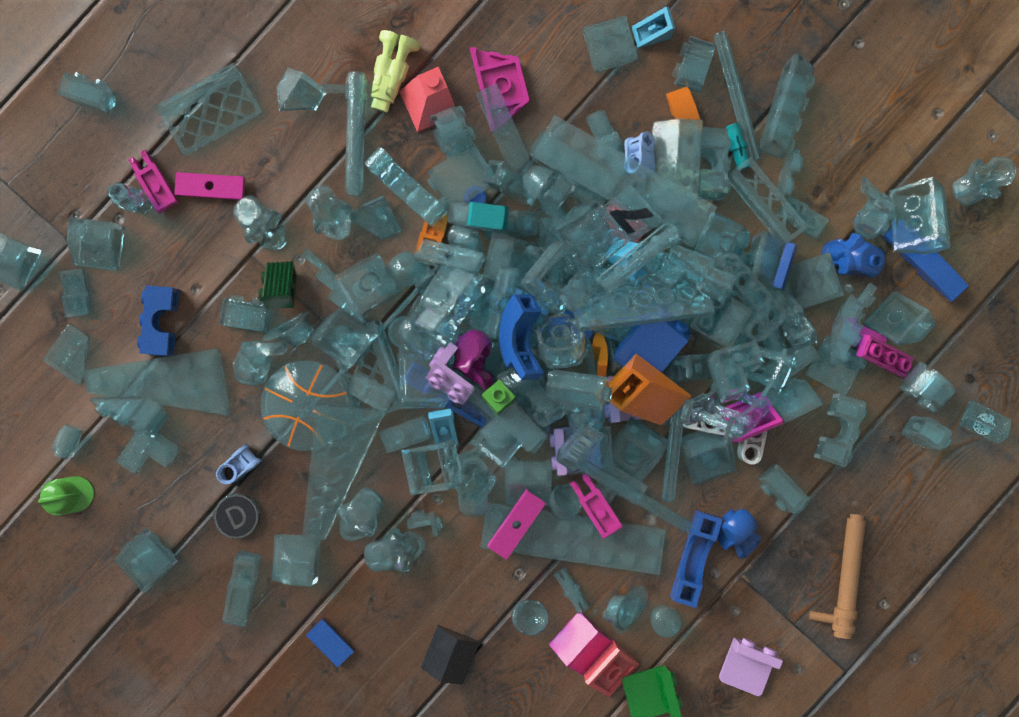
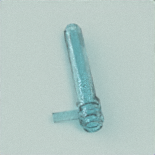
M358 71L348 73L345 85H322L323 93L345 94V101H347L345 191H347L348 196H360L363 191L365 103L368 102V93L366 92L368 79H366V73Z

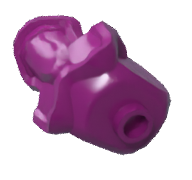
M477 329L469 330L464 335H460L456 341L455 346L458 348L454 354L452 370L463 373V376L480 385L485 392L493 385L494 375L484 369L486 358L491 354L492 342L485 332Z

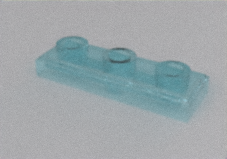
M427 239L422 241L414 255L417 262L473 276L477 275L486 259L484 253Z

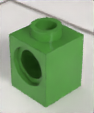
M499 379L482 394L481 399L498 416L515 401V396Z

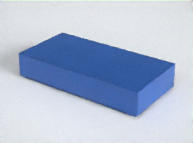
M787 242L773 283L776 289L783 291L785 289L798 249L796 244Z
M324 618L306 634L337 668L355 650Z

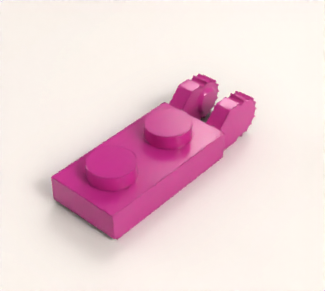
M144 149L140 153L147 167L142 169L134 157L129 158L128 161L156 212L161 214L178 204L179 201L157 164L154 163L150 154Z
M586 473L582 477L586 485L591 489V492L584 496L581 488L575 481L570 484L580 498L578 499L602 538L605 539L623 526L598 487L594 486Z

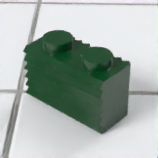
M267 262L266 270L261 272L263 288H259L260 302H264L266 309L294 308L297 281L294 262Z

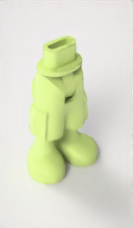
M382 30L379 39L383 42V53L377 56L374 67L375 75L371 94L373 98L371 108L388 113L390 104H394V99L409 69V65H407L405 60L410 52H417L420 49L421 43L405 35H401L399 39L398 34ZM399 40L396 59L392 60L391 57L393 54V50L395 46L398 44Z

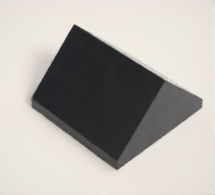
M438 625L421 668L440 683L463 685L480 641Z

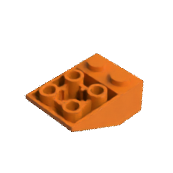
M636 353L608 382L603 398L622 412L658 425H663L691 398V395Z

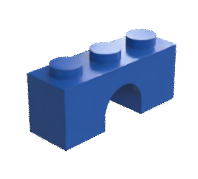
M145 285V290L141 295V301L144 304L143 313L140 314L139 324L142 326L137 341L140 354L174 356L176 334L164 332L159 326V319L167 311L178 312L180 289Z

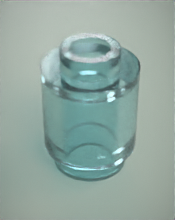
M63 424L62 428H59L51 447L54 455L62 459H68V456L73 457L82 437L80 435L82 430L69 424Z

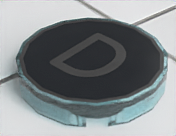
M241 493L228 495L219 501L215 508V526L221 534L228 538L240 539L247 537L255 531L261 515L259 506L250 496Z

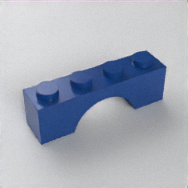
M697 509L695 510L670 593V597L674 602L694 608L697 607L703 587L702 578L705 562L712 545L717 540L723 519Z

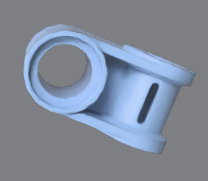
M645 131L636 138H627L624 146L626 171L647 179L655 171V141L652 134Z
M245 444L217 469V479L223 484L234 483L254 469L262 460L256 458L250 451L249 445ZM227 467L234 471V476L231 480L226 478L224 473Z

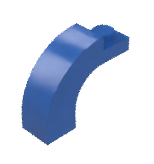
M513 294L504 309L499 331L503 361L507 368H515L521 380L540 379L544 374L532 352L530 344L532 327L542 311L533 295Z

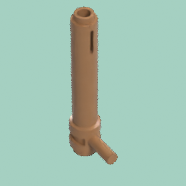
M850 514V518H847L837 607H834V614L814 611L809 613V620L831 623L832 630H834L833 635L843 639H852L853 634L856 632L854 620H857L858 615L856 603L866 526L864 515Z

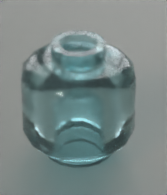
M660 605L652 611L650 623L657 635L669 638L679 632L681 618L673 607Z

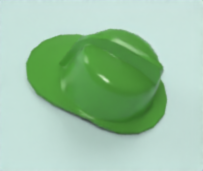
M80 476L56 479L47 482L43 486L38 503L52 515L75 513L86 509L92 503L94 489L87 479Z

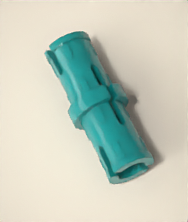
M740 123L726 126L731 144L729 149L730 152H733L737 171L750 168L751 164L746 150L748 145L747 142H744Z

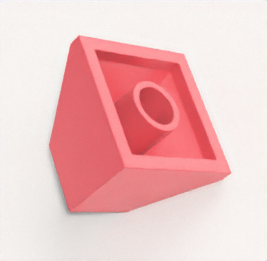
M439 67L418 75L399 91L417 133L458 115Z

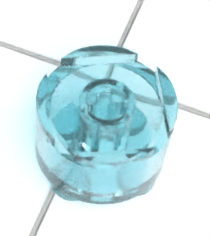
M452 106L429 116V123H434L436 128L432 130V133L442 154L446 153V159L472 149L474 145L473 140L476 139L472 127H467L464 120L466 119V114L462 106Z
M555 314L546 318L545 323L537 328L539 354L546 363V366L550 369L580 365L586 353L585 331L580 320L576 321L568 314Z
M919 361L901 381L902 385L899 388L908 396L918 398L917 403L925 410H930L932 413L939 412L957 392V389L953 388L954 385L933 369L929 372L925 369L927 364Z

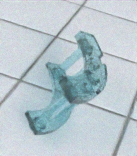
M739 334L728 360L731 365L725 374L721 373L711 385L709 393H702L695 398L685 400L679 422L685 425H692L703 421L725 430L723 440L726 442L742 437L761 421L769 411V408L774 404L791 369L797 363L796 354L798 350L783 348L782 353L758 346L756 343L757 336ZM756 354L778 362L772 377L747 369L746 366L751 355ZM742 378L766 385V388L758 398L734 389ZM731 397L751 406L740 413L722 406V403ZM717 413L719 415L729 418V421L723 420L711 414Z

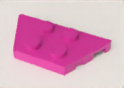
M471 47L470 53L492 134L523 109L530 100L519 57L512 55L504 56L498 52H485Z

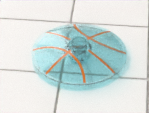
M296 361L281 367L270 377L261 397V414L270 434L284 446L299 451L317 450L334 442L347 427L351 416L352 400L346 382L333 368L317 361Z

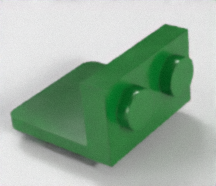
M665 665L626 675L622 678L631 717H654L668 713L671 717H682L680 709L683 708L679 694L676 695L674 686H677L676 677L673 672L670 673Z

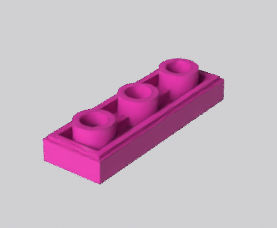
M176 172L174 195L244 200L246 178L241 176ZM213 184V189L209 190V185Z
M866 334L863 335L856 356L901 378L907 377L914 358Z
M526 489L487 547L507 560L545 506V501ZM519 521V525L514 527L513 523Z

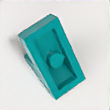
M470 202L467 225L507 230L509 207Z

